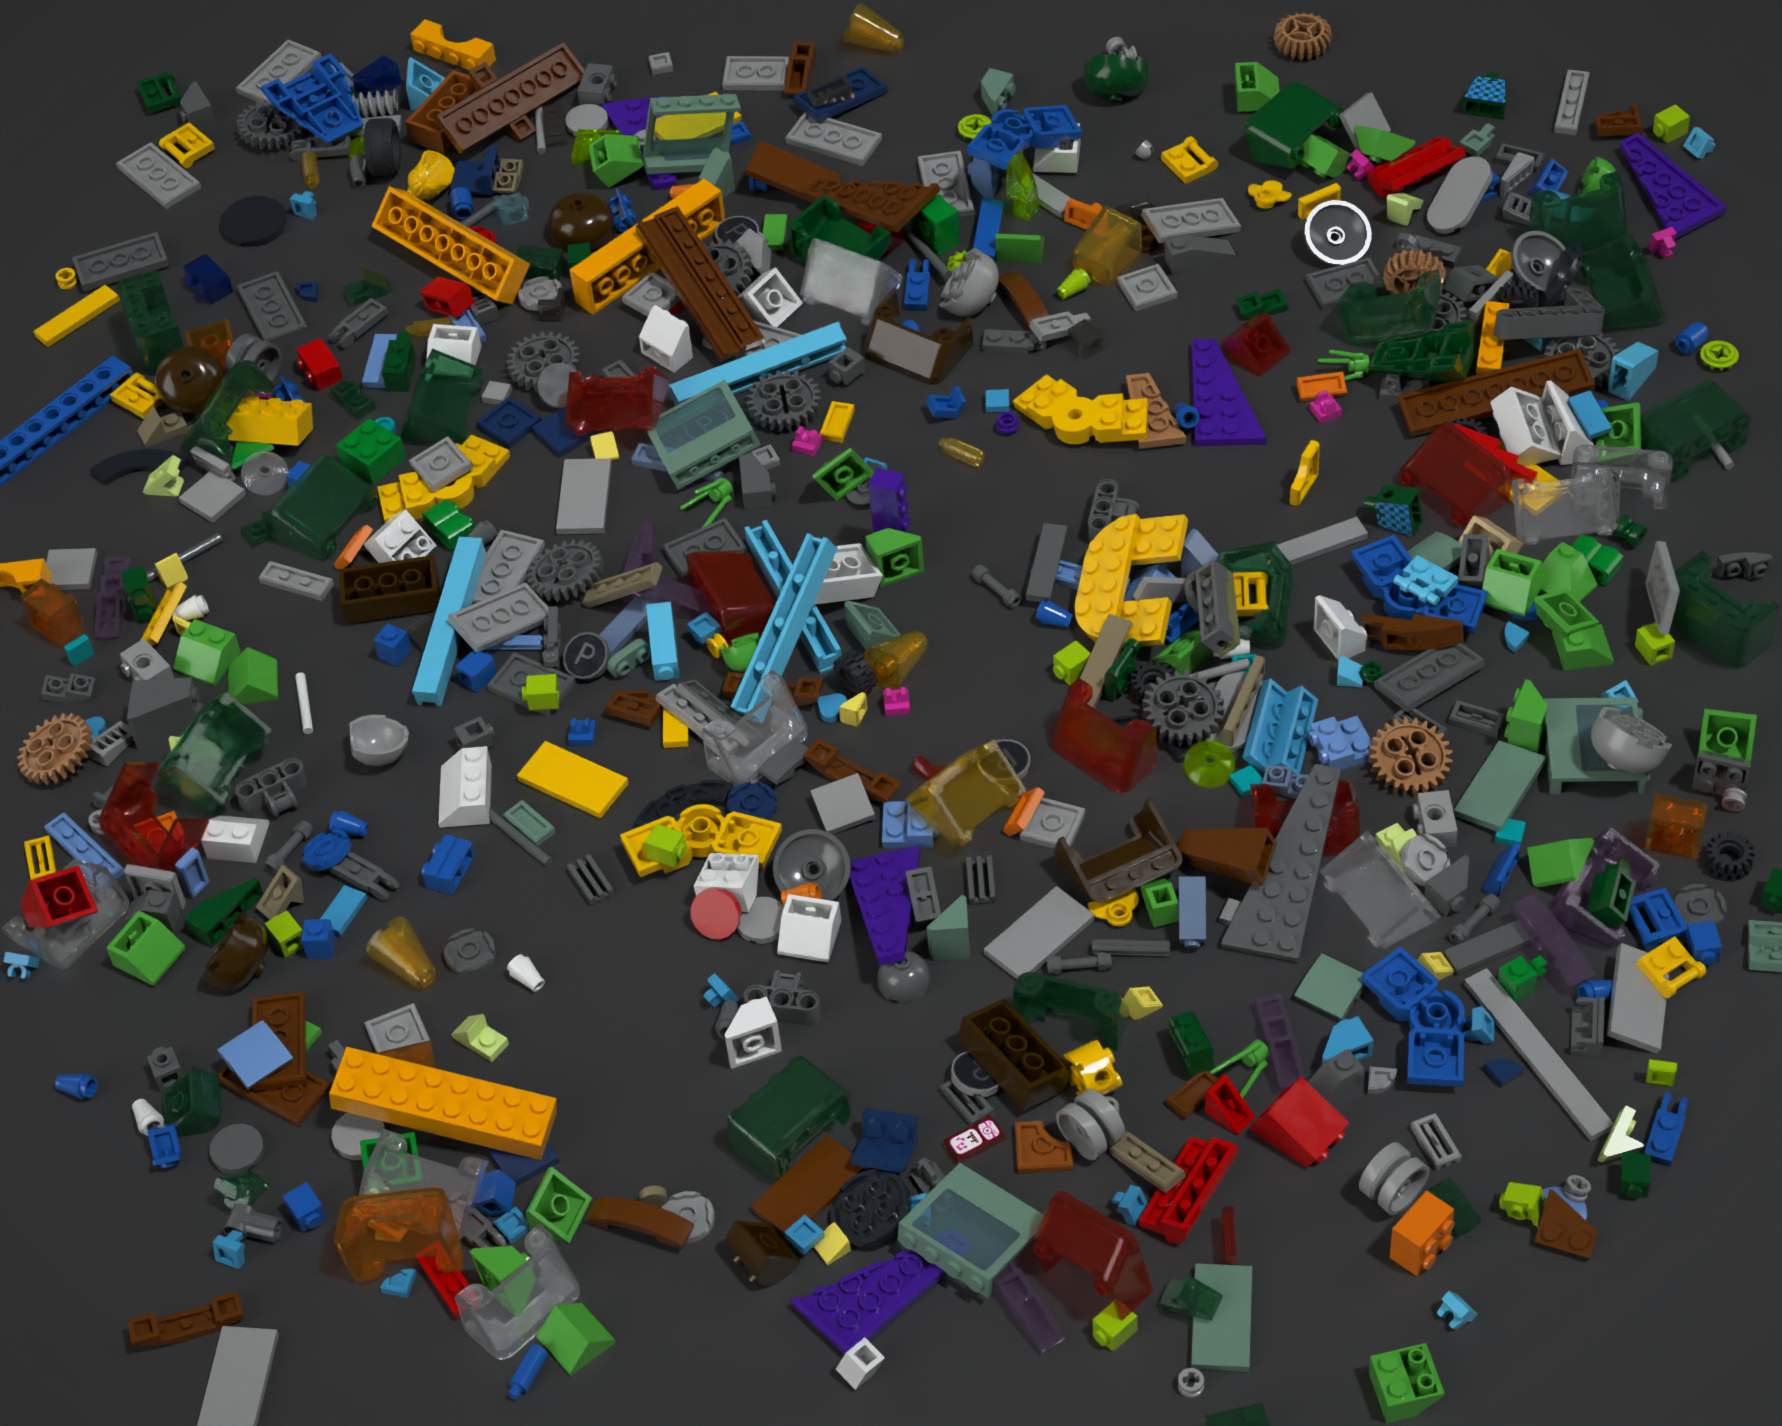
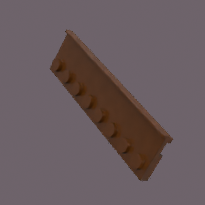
M678 206L656 214L653 219L648 221H638L636 232L721 362L764 344V336Z

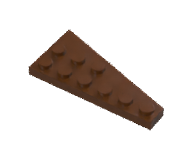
M817 178L803 191L806 199L814 202L825 195L839 203L841 212L897 233L941 189L937 183H931L930 186H922L921 183L913 182L910 186L901 185V182L870 180L868 184L861 183L860 180H852L851 183L841 182L840 179Z

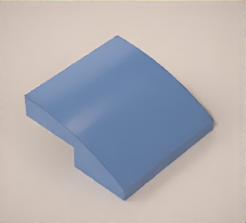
M263 1020L217 1049L232 1072L236 1073L247 1090L293 1061L292 1055Z

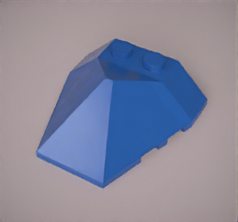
M331 53L313 61L310 72L288 83L283 84L278 78L260 88L272 105L327 144L362 128L364 125L356 102L352 101L351 89L347 85L345 72Z

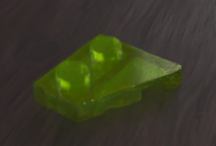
M578 129L571 156L572 164L591 160L589 144L605 134L621 135L620 130Z

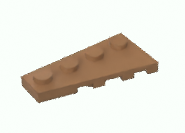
M1150 374L1126 375L1129 399L1147 398L1148 400L1147 439L1138 440L1139 449L1185 444L1186 436L1179 429L1175 417H1172L1169 412V407L1166 401H1163L1160 391Z

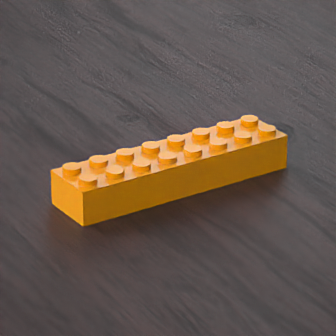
M703 178L642 221L645 222L653 219L654 215L678 206L699 239L702 240L713 233L718 224L725 219L722 191ZM636 225L570 269L575 302L592 315L633 288L651 271L655 273L660 269L636 232Z
M388 187L372 223L373 228L496 301L508 304L513 303L530 266V263L407 191L394 187Z
M350 1047L345 1049L329 1093L331 1109L542 1160L557 1114V1101L553 1097Z

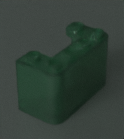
M158 269L123 278L116 285L143 371L149 376L156 375L157 367L166 354L184 346L176 319L171 316L172 313Z
M1706 380L1647 410L1641 415V451L1639 453L1671 483L1678 478L1685 477L1689 473L1692 456L1708 450L1711 446L1726 441V445L1730 449L1743 447L1747 443L1751 415L1713 380Z
M1701 551L1674 572L1680 593L1672 624L1728 665L1737 668L1743 667L1772 645L1779 605L1770 599L1763 605L1755 604L1753 599H1750L1743 605L1709 581L1713 572L1708 568L1712 557Z
M224 692L200 709L156 775L202 813L207 811L211 813L217 806H224L232 796L230 794L232 785L230 780L245 766L243 761L246 756L249 757L256 749L260 751L269 741L267 736L272 729L228 692Z
M804 1056L793 1057L788 1061L786 1067L778 1074L772 1075L759 1091L753 1092L741 1107L734 1109L729 1114L727 1130L731 1150L774 1184L784 1175L783 1171L787 1163L790 1165L795 1163L794 1154L827 1124L830 1123L835 1127L838 1124V1120L845 1126L854 1118L851 1094Z

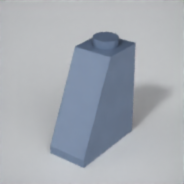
M1179 877V944H1185V948H1200L1201 944H1206L1205 877Z

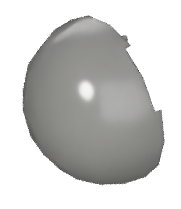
M373 714L362 716L349 723L352 756L365 765L379 767L391 764L402 755L408 744L409 732L406 726H403L398 721L386 718V715Z

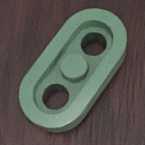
M636 639L610 658L607 670L615 677L627 675L633 668L649 659L650 645L643 639Z

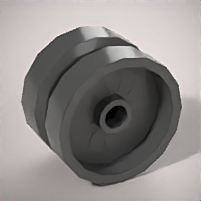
M251 334L239 336L232 343L225 359L226 376L231 381L244 384L250 389L268 388L276 379L281 367L282 355L280 348L271 342L262 341Z

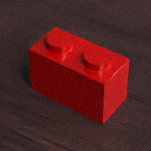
M442 277L435 278L420 291L428 310L456 318L475 303L471 294L472 291L466 283Z
M321 338L296 348L298 368L300 371H305L309 384H314L318 391L344 381L339 363Z

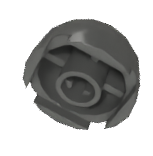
M907 950L905 960L879 966L877 975L880 993L889 1001L890 998L897 1000L898 1004L914 1003L923 998L931 982L927 963L918 954Z

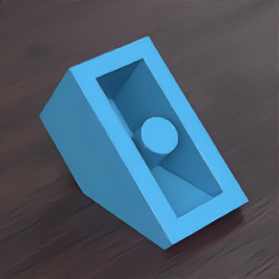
M1358 1016L1352 1019H1344L1333 1027L1322 1056V1065L1328 1059L1347 1049L1352 1052L1358 1061L1372 1056L1374 1040Z

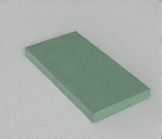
M1499 740L1455 807L1454 816L1494 831H1502L1545 765L1546 756Z
M1195 1264L1191 1368L1197 1370L1249 1372L1252 1266Z

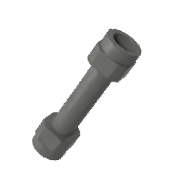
M978 565L973 569L972 576L980 584H987L1002 596L1003 603L1007 606L1016 608L1021 603L1022 597L1014 589L1008 590L993 578L991 571L987 567Z
M304 820L293 828L294 834L277 854H271L264 863L265 868L269 872L276 874L281 865H285L284 860L301 840H307L314 830L312 825Z
M1494 894L1485 896L1480 901L1479 908L1462 925L1457 924L1449 933L1450 940L1456 945L1467 941L1470 937V931L1487 914L1492 915L1501 904L1500 900Z
M1098 952L1096 957L1062 960L1060 956H1052V958H1047L1048 974L1056 975L1062 974V970L1098 967L1099 971L1111 969V953Z

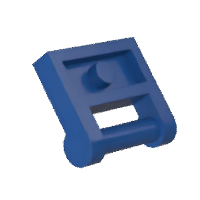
M1666 888L1632 897L1629 916L1642 938L1641 943L1645 949H1651L1657 944L1670 940L1674 936L1676 938L1686 936L1687 925ZM1637 908H1644L1657 932H1650Z

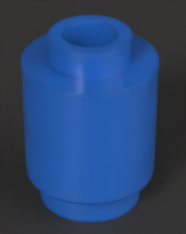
M464 187L453 189L449 194L452 214L459 220H465L472 215L474 210L471 192Z
M1701 322L1688 325L1675 337V344L1678 350L1685 354L1693 353L1706 342L1709 335L1708 328Z

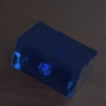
M385 55L352 76L357 97H359V92H362L364 98H367L369 91L373 97H375L376 91H379L382 97L385 90L390 92L402 84L398 64Z
M203 254L183 266L186 284L190 288L193 287L201 299L205 298L211 305L234 292L229 275L207 254Z

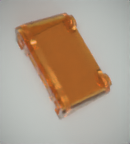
M427 1187L354 1196L345 1200L340 1207L333 1244L357 1283L379 1278L385 1270L386 1261L436 1256V1264L443 1272L462 1271L464 1254L450 1201L442 1188Z

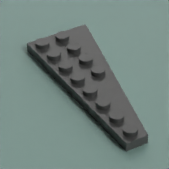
M1319 764L1314 765L1275 839L1277 844L1264 886L1251 884L1222 939V948L1299 962L1341 768Z

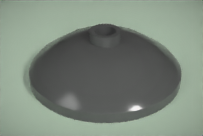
M1332 200L1321 203L1311 211L1305 222L1304 237L1309 250L1316 258L1324 263L1339 266L1357 261L1365 254L1371 242V227L1368 219L1359 208L1345 201ZM1331 236H1335L1337 241H1333Z
M1542 231L1526 232L1516 239L1511 249V262L1514 271L1524 284L1526 282L1531 283L1530 287L1534 285L1536 291L1538 290V293L1543 294L1555 277L1560 264V254L1566 248L1558 239Z
M818 829L802 830L789 836L778 848L773 863L774 879L781 892L812 882L820 886L822 899L829 901L835 900L844 891L851 873L850 858L845 846L834 835ZM812 866H818L819 868L818 873L815 875L810 873Z

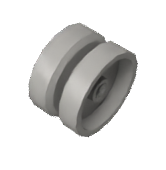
M1091 1088L1085 1089L1075 1097L1074 1103L1066 1104L1056 1114L1057 1125L1067 1142H1071L1072 1147L1089 1160H1096L1106 1152L1107 1145L1116 1144L1125 1135L1123 1121L1113 1105L1103 1095Z
M1398 1142L1384 1147L1368 1164L1359 1181L1361 1192L1371 1200L1378 1199V1205L1390 1215L1400 1213L1414 1201L1425 1186L1430 1172L1429 1167L1417 1157L1410 1158L1411 1153Z

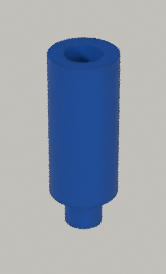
M536 1344L530 1345L508 1384L511 1388L507 1395L511 1399L517 1400L520 1394L527 1393L549 1354L541 1346Z

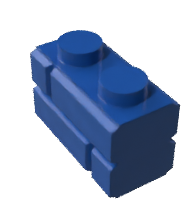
M445 834L441 842L435 844L432 852L433 856L430 862H426L423 865L421 874L428 889L440 890L442 893L453 895L472 862L475 853L473 845L469 840L457 839L454 836Z

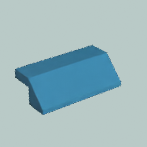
M1271 678L1264 680L1243 759L1261 773H1265L1268 764L1292 767L1293 774H1300L1308 743V732H1310V726L1313 723L1319 699L1302 685L1287 692Z

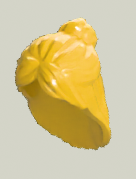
M426 150L422 154L419 163L408 175L409 187L407 192L420 200L434 199L435 196H439L443 190L451 185L455 168L444 155L439 152Z

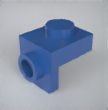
M954 386L949 396L928 395L925 402L933 417L958 419L966 400L960 388Z
M175 1123L148 1129L147 1132L153 1154V1166L160 1164L161 1168L176 1165L177 1160L181 1159L182 1151Z

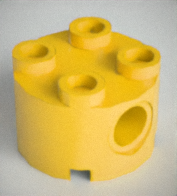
M1092 1040L1063 1055L1065 1057L1063 1060L1071 1068L1068 1080L1071 1086L1076 1085L1080 1090L1075 1092L1077 1095L1085 1089L1091 1088L1105 1096L1123 1085L1119 1074L1114 1071L1112 1063L1115 1062L1112 1052L1109 1048L1103 1049L1098 1040Z

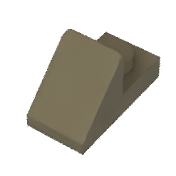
M154 407L137 430L145 448L189 431L181 413L174 412L160 418Z
M281 865L256 906L269 920L283 913L291 901L304 902L301 879L286 865Z

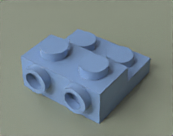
M1358 716L1338 722L1335 717H1331L1311 724L1308 739L1311 746L1317 748L1318 757L1322 765L1343 770L1368 762L1370 757L1368 752L1370 746H1372L1371 739Z
M909 795L908 801L884 802L883 849L908 848L920 845V848H934V838H939V822H935V817H940V803L935 802L934 795Z

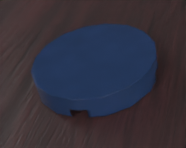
M744 782L736 786L728 795V813L734 811L770 820L778 808L775 792L765 783L751 784V782Z

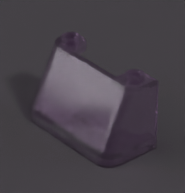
M1609 827L1593 839V846L1578 879L1562 884L1548 908L1545 918L1555 925L1610 947L1613 944L1617 946L1626 936V932H1624L1625 925L1620 924L1609 929L1586 911L1594 876L1603 873L1607 864H1617L1618 860L1626 859L1630 865L1629 876L1636 881L1634 897L1644 887L1650 888L1658 877L1656 872L1660 864L1612 827Z

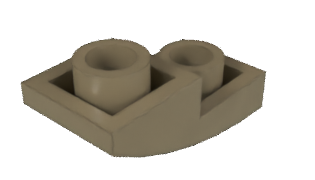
M501 159L499 172H496L494 193L515 194L523 172V160Z

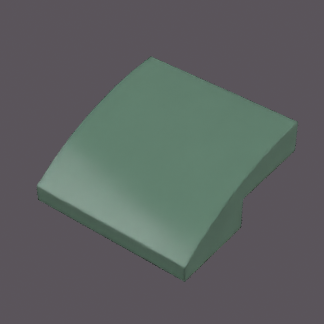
M1435 532L1407 552L1412 559L1418 555L1449 571L1460 563L1462 544L1443 533Z
M1748 921L1749 970L1782 972V922Z
M1321 954L1308 971L1294 996L1337 1019L1344 1020L1354 1000L1359 999L1366 985L1361 981L1362 972Z

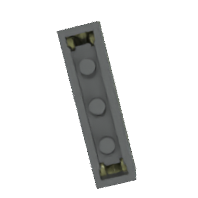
M1212 559L1195 571L1201 642L1222 657L1240 645L1233 573Z

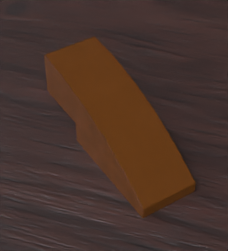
M793 42L792 55L789 56L784 95H796L808 90L817 52L815 42Z

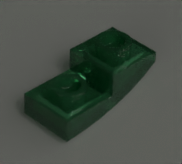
M350 378L342 379L336 385L329 388L339 403L357 419L377 408L374 400L362 393L360 385Z
M282 505L262 512V520L242 526L241 534L252 547H255L285 531L295 522V518Z
M1449 1177L1427 1189L1428 1192L1454 1208L1453 1221L1455 1225L1452 1230L1457 1236L1482 1223L1481 1218L1470 1202Z

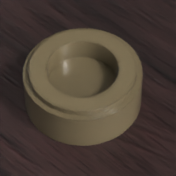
M648 1186L640 1191L639 1200L662 1207L663 1204L667 1203V1193L661 1186Z

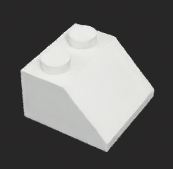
M776 267L760 275L738 296L754 321L778 327L803 303Z
M1320 595L1315 597L1314 630L1336 659L1339 661V656L1351 658L1364 652L1367 633L1362 626L1356 623L1351 611L1346 610L1338 601Z
M221 815L209 819L201 839L207 859L256 863L269 826V820Z
M767 997L754 999L741 1005L727 1029L725 1040L731 1069L782 1052L778 1022Z

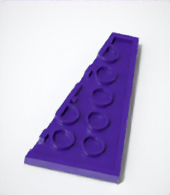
M665 95L603 103L601 105L607 112L610 123L617 129L618 135L634 136L637 132L646 130L650 98L665 97ZM642 166L646 177L655 191L671 189L672 186H677L675 173L647 174L645 167Z
M1639 133L1620 141V150L1666 229L1673 227L1677 233L1675 239L1725 213L1726 206Z
M1192 339L1194 407L1198 410L1200 416L1198 423L1195 425V446L1266 445L1267 438L1215 339Z
M953 1230L932 1238L964 1259L972 1253V1247ZM904 1250L895 1254L893 1259L883 1263L882 1261L876 1262L846 1275L833 1285L826 1288L824 1285L816 1288L814 1293L803 1298L800 1296L791 1299V1306L845 1355L847 1351L864 1337L868 1341L875 1337L945 1277L947 1273L935 1264L927 1262L915 1251L911 1250L906 1253Z

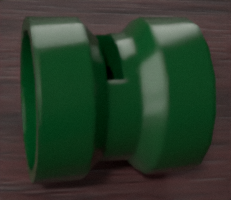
M1624 515L1617 522L1613 535L1618 539L1627 540L1629 545L1636 548L1645 539L1648 527L1642 523L1637 524L1633 518Z

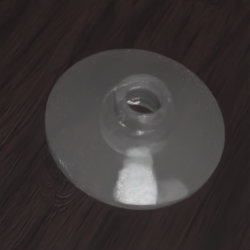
M256 452L250 455L243 463L241 469L242 481L246 488L254 494L270 496L281 491L287 483L288 467L285 461L273 452ZM268 468L269 472L264 474L261 472V469Z

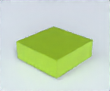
M1649 1059L1646 1083L1674 1086L1677 1063Z

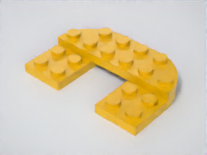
M1137 514L1122 516L1107 525L1090 542L1084 558L1075 600V616L1080 627L1094 643H1096L1110 613L1133 623L1126 641L1129 638H1134L1140 643L1141 647L1164 645L1172 605L1171 600L1165 597L1140 601H1124L1131 566L1181 560L1188 518L1185 514L1140 519Z

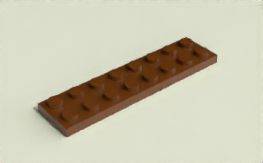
M562 42L438 114L434 120L461 154L507 127L521 116L529 114L578 85L582 80L585 70L566 44Z
M1581 348L1470 376L1466 379H1459L1398 395V403L1410 436L1414 437L1444 429L1450 421L1454 423L1457 418L1460 421H1463V417L1467 418V421H1470L1471 418L1476 421L1493 416L1490 402L1510 387L1542 397L1546 381H1552L1568 396H1573L1595 390V383Z

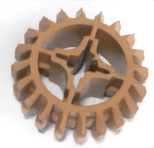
M1295 12L1294 16L1287 15V18H1281L1280 23H1277L1274 32V44L1279 49V53H1284L1285 57L1291 56L1292 60L1299 58L1301 61L1303 59L1310 61L1311 57L1318 58L1319 54L1324 55L1325 51L1329 50L1332 41L1331 28L1327 24V20L1321 19L1320 15L1315 17L1313 13L1308 15L1305 12L1303 14Z
M1412 248L1410 252L1403 250L1401 254L1395 253L1393 258H1389L1384 268L1383 280L1384 284H1386V290L1391 292V296L1398 295L1400 300L1404 297L1411 299V293H1415L1418 296L1420 295V290L1427 294L1430 289L1433 290V293L1443 289L1446 272L1443 262H1439L1438 256L1432 257L1431 252L1425 254L1422 249L1419 252H1415Z

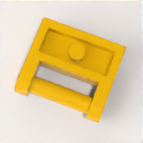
M191 123L185 124L159 141V147L171 153L184 168H190L195 160L215 149L213 142ZM178 142L188 152L184 154L173 144Z
M1192 136L1186 138L1183 143L1161 153V160L1185 184L1213 172L1219 165L1214 157H1210L1197 145V140ZM1192 151L1204 164L1200 165L1188 152Z
M139 373L133 374L110 394L113 402L143 419L146 418L153 407L156 409L163 403L157 392L156 385L147 381ZM141 387V388H143V389L149 391L150 393L154 394V396L148 394L147 392H145V391H143V390H141V389H139V388Z
M1264 572L1233 573L1237 615L1256 616L1260 619L1267 618L1270 614L1266 601L1268 575ZM1249 584L1256 586L1257 604H1249Z
M1675 936L1639 958L1635 963L1665 998H1670L1676 994L1677 989L1694 978L1699 979L1706 974L1705 966L1701 962L1695 961ZM1681 966L1687 970L1671 981L1664 978Z

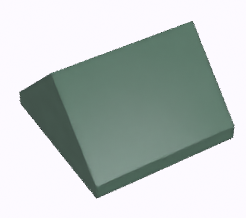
M848 600L845 602L847 628L871 657L900 644L904 640L902 635L879 608Z
M961 895L927 926L929 958L933 961L970 958L967 901L964 895Z

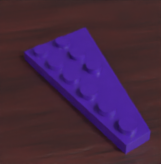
M920 845L850 861L851 873L849 880L879 966L905 960L908 943L907 934L911 923L910 915L913 909L905 871L919 869Z

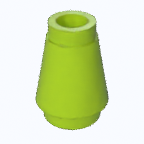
M1079 268L1078 270H1073L1056 290L1062 299H1066L1087 289L1091 280L1088 274L1082 268Z

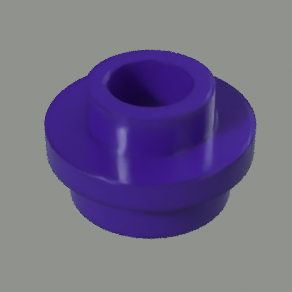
M1004 412L996 420V428L1004 434L1013 433L1019 428V420L1015 414Z

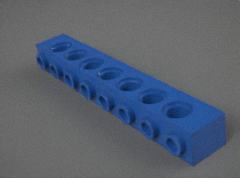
M112 355L0 441V487L112 402L110 394L133 375L131 367Z

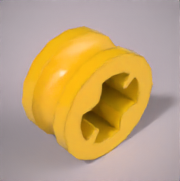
M63 268L56 273L55 277L61 289H71L76 286L78 280L72 268Z
M716 633L713 636L714 639L709 638L706 640V644L712 655L720 658L722 656L720 646L725 643L726 647H728V644L720 634Z

